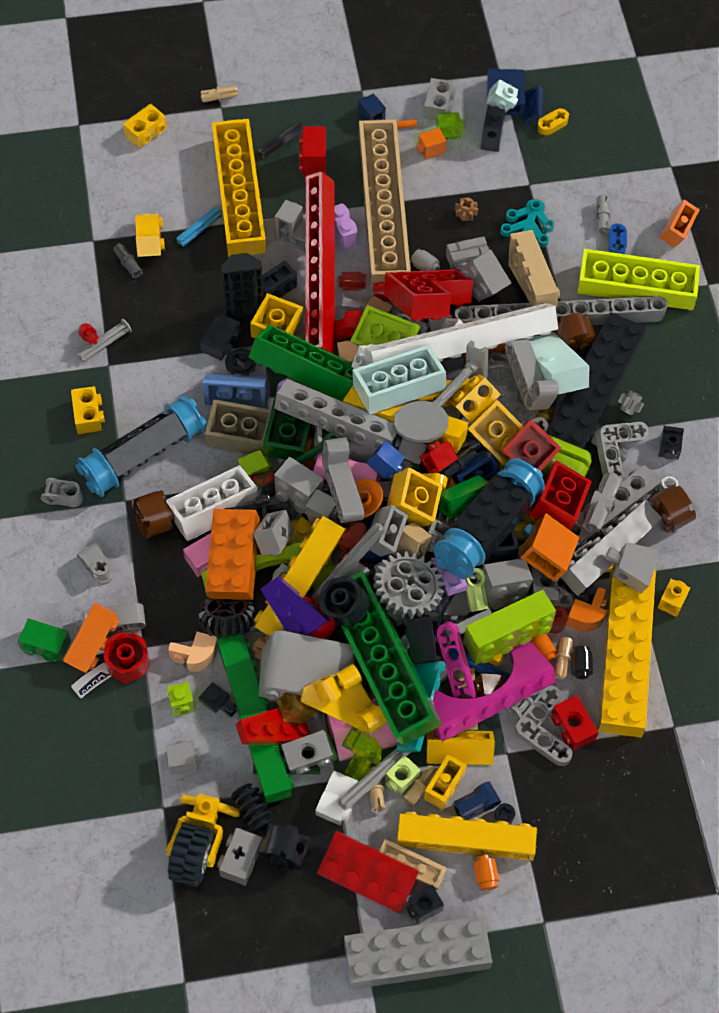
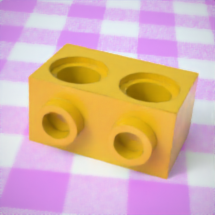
M150 104L123 123L124 135L138 148H141L167 129L166 117Z
M480 374L470 378L467 382L468 385L463 390L456 392L453 400L450 402L465 420L471 424L501 395ZM484 385V392L478 394L479 387ZM470 400L469 407L463 409L464 402Z
M95 386L71 390L77 433L85 434L102 431L101 423H105L103 411H99V406H102L101 393H96Z

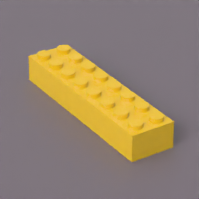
M249 119L212 122L228 257L243 253L250 255L265 254L266 238Z
M613 564L609 580L598 732L642 738L646 729L656 569H654L649 586L643 593H639L612 575L615 564Z

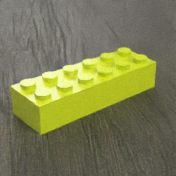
M584 249L577 294L611 299L660 296L666 299L667 307L693 310L698 295L700 265Z

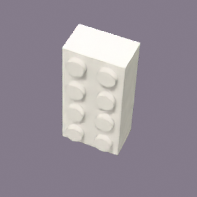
M239 465L167 499L166 505L167 508L172 509L174 514L173 522L185 539L189 541L211 530L213 509L254 505L253 499L258 496V489Z

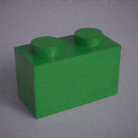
M29 618L18 639L20 648L24 653L40 655L43 659L54 662V660L61 662L71 641L69 631Z

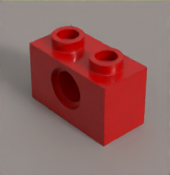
M577 695L553 706L551 713L552 722L556 727L559 726L564 743L569 745L572 751L596 740L599 732ZM568 721H575L578 726L572 727L568 724Z

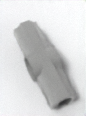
M613 472L605 473L598 490H595L589 505L590 509L582 526L590 533H599L606 516L610 514L616 492L622 480L618 474Z

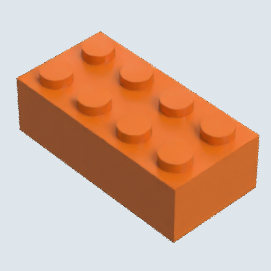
M213 509L205 589L210 599L253 600L258 547L253 532L260 524V517L256 510Z

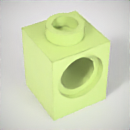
M404 755L386 772V786L395 793L397 791L402 795L414 784L413 781L420 777L421 770ZM402 773L407 778L405 780H398L395 776Z

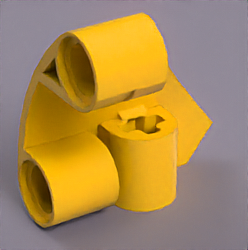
M353 664L333 675L323 676L303 687L300 702L366 733H372L388 724L381 708L373 704L360 683L362 682L360 673Z

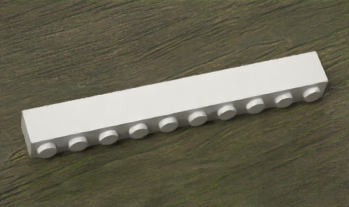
M544 303L364 348L366 364L368 365L426 345L431 347L439 362H442L443 358L461 357L462 353H466V346L471 340L474 341V347L478 349L484 347L493 349L497 348L498 344H507L508 341H516L521 338L522 340L534 338L533 335L537 334L548 335L551 334V331L558 329L556 307Z

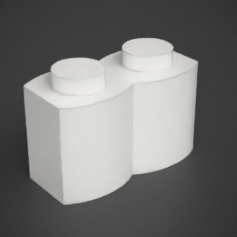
M334 771L317 805L316 815L340 826L343 820L347 822L352 809L343 810L338 802L359 781Z

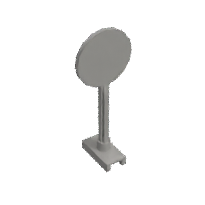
M471 340L466 346V365L464 369L434 402L414 401L405 404L397 411L394 416V427L397 433L404 439L415 443H427L441 437L448 428V415L442 408L443 404L469 376L473 377L480 374L487 379L488 348L478 349L474 347V341Z

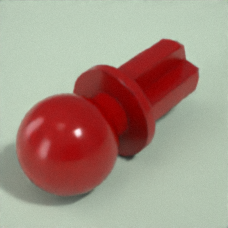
M88 323L81 324L78 328L79 336L85 342L96 345L98 343L97 339H99L96 330Z

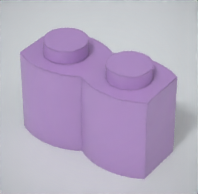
M344 204L335 205L334 225L337 243L343 250L355 247L357 245V226L350 218L349 210Z

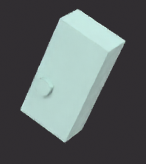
M554 332L548 335L533 336L534 338L528 339L532 345L544 380H555L558 384V394L589 388V365Z
M426 345L353 369V387L368 413L373 414L445 390L446 371L431 347Z

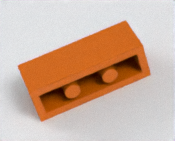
M95 601L63 661L85 673L89 669L93 670L99 660L96 657L99 649L102 651L105 649V644L108 641V638H106L110 630L114 632L120 621L117 619L119 613Z

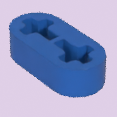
M613 224L608 235V252L625 254L627 230L622 224ZM616 232H619V237H616ZM616 245H619L620 251L616 250Z

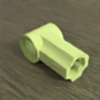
M475 568L474 571L476 576L475 584L471 583L469 578H465L468 589L465 592L469 612L489 609L484 586L485 574L479 568Z

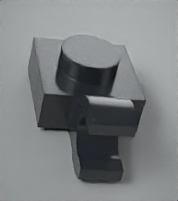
M214 682L198 697L199 701L214 713L221 709L232 718L237 712L235 709L236 705L228 700L230 698L229 694Z

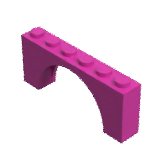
M531 642L525 645L518 644L514 646L509 652L510 662L514 666L512 674L507 682L493 693L478 698L459 699L435 690L432 703H434V708L443 725L433 731L443 742L494 714L511 707L513 704L530 697L532 694L549 687L556 682L553 666Z

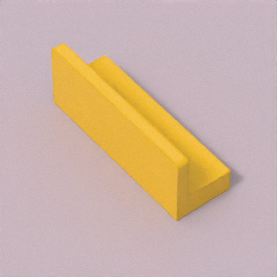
M434 731L427 733L428 764H442L447 754L466 765H493L495 740L493 731H462L443 742Z

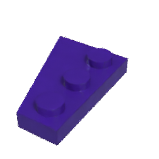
M276 577L261 588L262 593L287 632L309 636L330 621L328 617L316 610L313 604L308 603L299 595L298 591L281 577Z

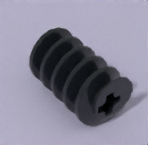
M248 783L233 791L231 798L236 800L235 806L240 808L239 814L244 816L243 822L247 824V830L256 835L265 831L268 823L274 824L275 819L267 820L271 815V811L263 812L267 807V803L259 804L264 798L263 795H255L260 791L259 787L252 788V783Z

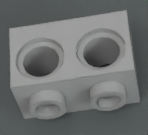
M431 78L425 102L424 118L446 121L447 114L450 115L452 109L450 100L453 101L455 96V90L452 89L453 81Z

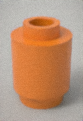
M537 635L532 638L530 642L549 663L556 658L557 650L548 635Z
M490 855L477 857V861L473 862V867L480 890L487 891L498 888L500 880L495 858H490Z

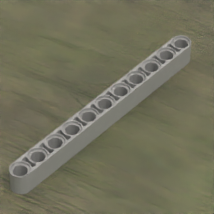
M660 296L558 301L556 307L557 323L562 322L560 318L578 312L582 313L583 316L588 314L591 325H604L610 312L635 323L658 322L665 316L667 301ZM530 303L462 306L456 309L454 319H460L464 324L532 306Z

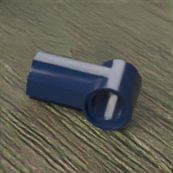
M488 781L477 786L472 793L453 801V806L458 817H462L464 820L482 810L489 811L497 807L501 800L491 782Z

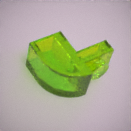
M352 726L341 745L355 753L344 773L360 781L367 775L371 763L376 765L380 763L382 751L380 744L375 738Z

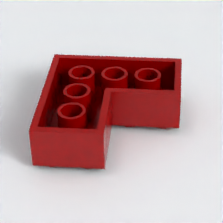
M459 269L385 272L384 296L413 321H423L424 318L441 320L444 317H449L450 304L464 306V304L471 303L473 280L461 273Z

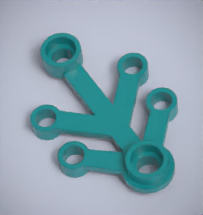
M532 199L527 202L525 208L517 211L514 209L507 211L506 219L509 222H515L517 218L526 215L528 217L526 220L513 225L503 224L501 226V235L509 237L510 234L522 229L523 231L533 230L539 246L546 247L549 243V237L546 234H542L535 223V218L539 219L543 225V231L547 233L554 230L555 224L552 220L547 219L543 213L545 210L544 203L541 200Z

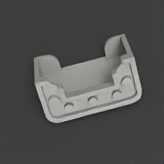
M287 631L273 632L261 653L258 696L273 701L282 697L285 692L302 695L303 687L323 676L333 675L351 664L354 665L355 654L351 645Z

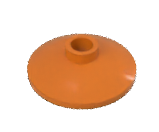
M361 479L355 482L363 505L364 518L375 513L380 507L383 499V490L375 480Z

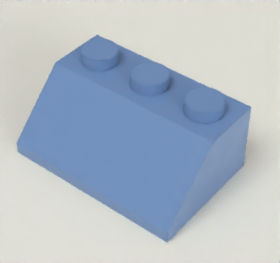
M219 372L206 373L203 379L205 404H213L214 400L259 408L266 407L267 377L260 375H230Z

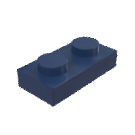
M540 85L525 92L524 122L527 124L543 117V88Z

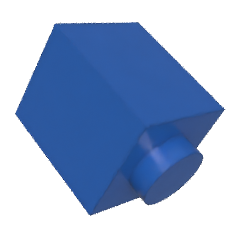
M385 441L374 451L366 464L386 480L390 475H394L402 469L401 462L405 457Z

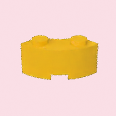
M159 212L136 214L138 257L161 255V250H165L164 238L160 236V229H164L163 217H159Z

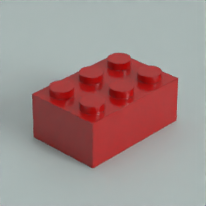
M555 461L543 478L545 489L539 496H536L529 516L539 520L546 513L570 530L578 519L592 481Z

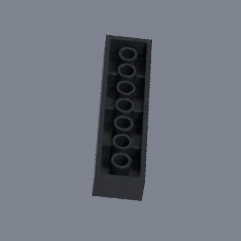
M610 312L584 360L589 365V388L567 392L546 431L548 435L584 450L587 449L643 342L647 327Z

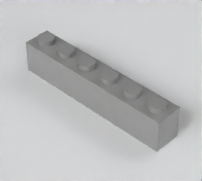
M646 500L640 505L635 503L627 510L629 513L627 517L623 514L615 521L617 524L615 528L611 525L602 533L605 536L603 539L597 537L590 544L592 549L588 551L585 548L576 556L579 559L577 562L574 560L570 562L567 571L560 578L577 596L614 564L605 560L609 548L620 552L626 543L635 544L663 519Z

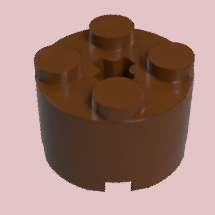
M580 312L560 318L562 322L558 324V329L551 331L560 337L572 350L581 349V351H586L592 347L591 343L596 338L588 314L583 316Z
M673 484L651 497L653 503L651 507L663 518L661 519L663 521L662 527L666 533L674 532L696 519L695 510L691 511L689 508L692 502L679 485L676 487V484Z
M162 490L132 499V509H137L135 520L142 535H146V538L170 531L173 528L171 520H174V514L171 508H167L165 504L166 497Z

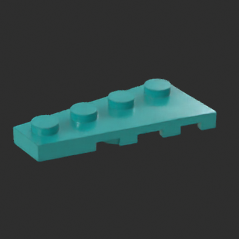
M438 661L413 664L432 702L435 690L438 691L441 683L438 681L440 673L444 671L446 663ZM424 736L406 746L401 745L397 741L396 751L400 753L420 752Z

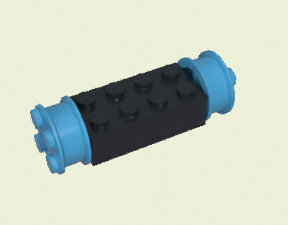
M181 394L178 397L179 400L171 405L169 403L164 405L165 411L154 416L100 451L93 448L92 453L83 459L81 457L77 458L78 464L75 467L81 476L84 475L86 478V486L89 491L103 497L105 491L113 486L115 488L119 487L117 477L127 476L131 473L130 469L136 465L140 467L149 461V457L162 454L166 451L165 447L170 444L176 445L182 440L189 443L191 442V437L198 433H205L207 421L197 411L198 406L193 398L188 399L185 395Z
M519 458L509 460L505 464L504 470L499 471L449 527L444 534V540H440L434 545L437 565L459 579L463 580L471 577L474 574L475 566L483 565L528 513L530 506L535 501V496H539L543 492L545 484L542 472Z

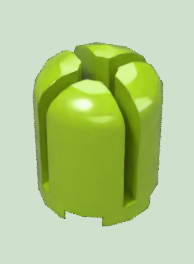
M549 435L562 448L541 470L543 477L555 461L585 477L591 464V454L587 450Z

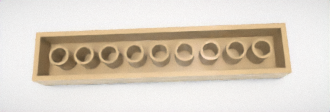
M396 119L359 121V143L371 288H373V285L378 284V282H385V272L411 271Z

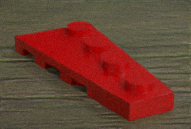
M299 701L242 719L235 724L242 745H282L310 735Z

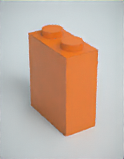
M545 513L534 523L520 557L555 582L567 571L580 537Z

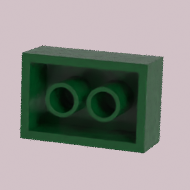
M276 391L263 441V456L287 460L289 457L294 459L305 453L313 424L275 409V400L278 392Z

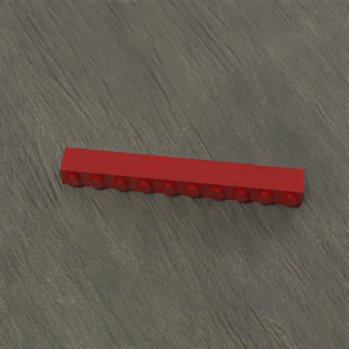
M321 171L306 176L305 341L335 355L334 181Z

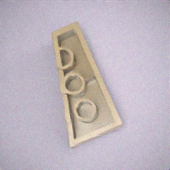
M533 230L510 234L508 265L531 306L548 303L557 307L560 291L556 287Z

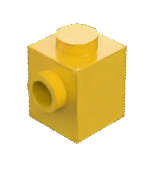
M670 579L658 608L677 617L691 587L686 586L682 581Z

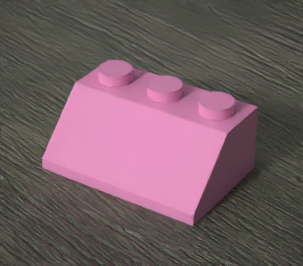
M377 699L371 700L373 704L379 706ZM327 714V723L333 737L339 762L397 746V740L389 724L380 727L372 733H366Z

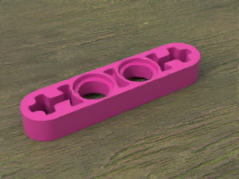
M446 622L437 629V638L444 663H446L445 667L454 698L465 699L461 697L465 693V695L469 694V699L476 698V691L459 629L456 624ZM446 629L452 631L450 636L444 634ZM455 641V643H452V644H450V645H448V646H447V644H446V643H448V642ZM450 648L458 651L459 657L457 660L449 656ZM455 670L463 671L465 675L463 681L455 678ZM465 683L467 684V686H465L464 688L463 686L461 688H458V686L464 685Z

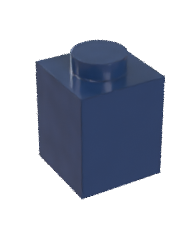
M373 93L358 101V114L364 121L385 120L386 107Z

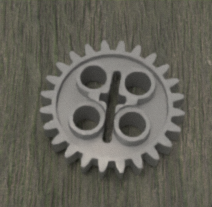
M397 552L395 557L389 555L387 561L383 560L381 565L378 566L373 579L375 580L373 588L377 589L375 596H382L379 603L386 602V610L392 607L394 609L393 615L399 611L401 612V618H404L405 614H409L410 619H413L415 614L419 618L422 617L423 613L428 616L431 610L434 611L437 604L442 600L441 597L444 593V590H442L444 582L440 581L442 574H435L438 568L430 567L432 561L425 563V556L417 559L416 553L409 557L408 552H405L402 557Z

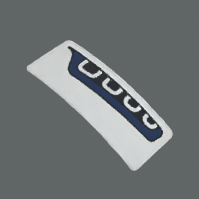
M102 663L81 677L71 687L80 698H83L92 689L112 676L109 674L106 664Z

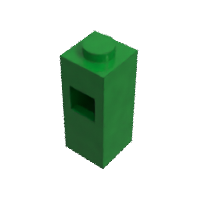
M477 475L441 491L438 505L439 512L450 519L459 517L489 482Z

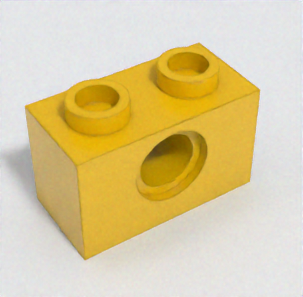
M447 754L426 788L424 800L443 811L465 776L467 765Z

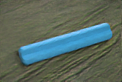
M216 206L213 207L177 237L176 241L183 247L222 216L221 209Z

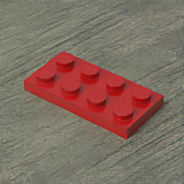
M336 831L317 874L401 914L420 870Z

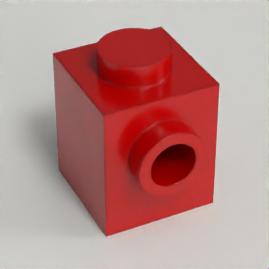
M448 440L442 443L435 441L427 447L428 451L419 456L429 473L439 472L458 459L454 447L449 444Z

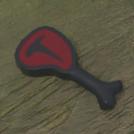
M276 471L262 472L250 477L258 489V496L253 499L254 505L259 506L270 503L271 498L266 494L275 489L274 474Z

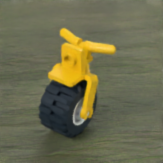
M198 794L197 797L182 795L180 802L194 805L192 813L187 812L186 817L183 816L178 820L172 839L167 845L166 855L170 856L168 877L169 880L197 887L202 882L207 867L213 868L223 837L222 827L216 825L215 821L218 817L217 812L233 817H239L240 814L238 808L220 803V800L215 797Z

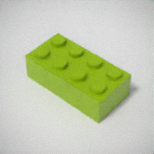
M541 590L467 625L463 644L475 665L481 662L485 664L500 653L506 654L518 644L525 645L537 635L544 636L552 629L556 610L544 590Z

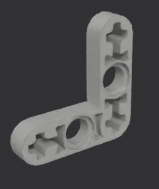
M645 423L605 425L596 430L595 440L603 476L605 473L613 472L618 474L621 479L624 478L618 444L638 442L646 439L649 429ZM620 428L625 432L624 439L619 435ZM636 429L640 431V433L632 434V431ZM603 433H604V434H610V433H612V436L606 437V436L603 435ZM607 450L611 451L613 455L612 460L607 458Z
M550 685L541 691L534 700V703L530 705L519 719L515 732L522 741L554 764L565 766L572 758L571 748L541 727L552 713L553 706L558 704L561 699L560 690ZM554 693V699L552 698L546 705L547 696ZM541 708L544 711V716L540 718L535 717L532 710ZM528 725L530 727L529 731H525V733L521 731L522 726L526 727ZM537 731L538 733L535 735L534 740H532V735ZM540 737H546L550 744L547 747H542L538 744L537 740ZM553 744H555V750L553 749L552 753H550L549 751L552 749ZM562 751L566 752L565 757L558 758L559 753Z

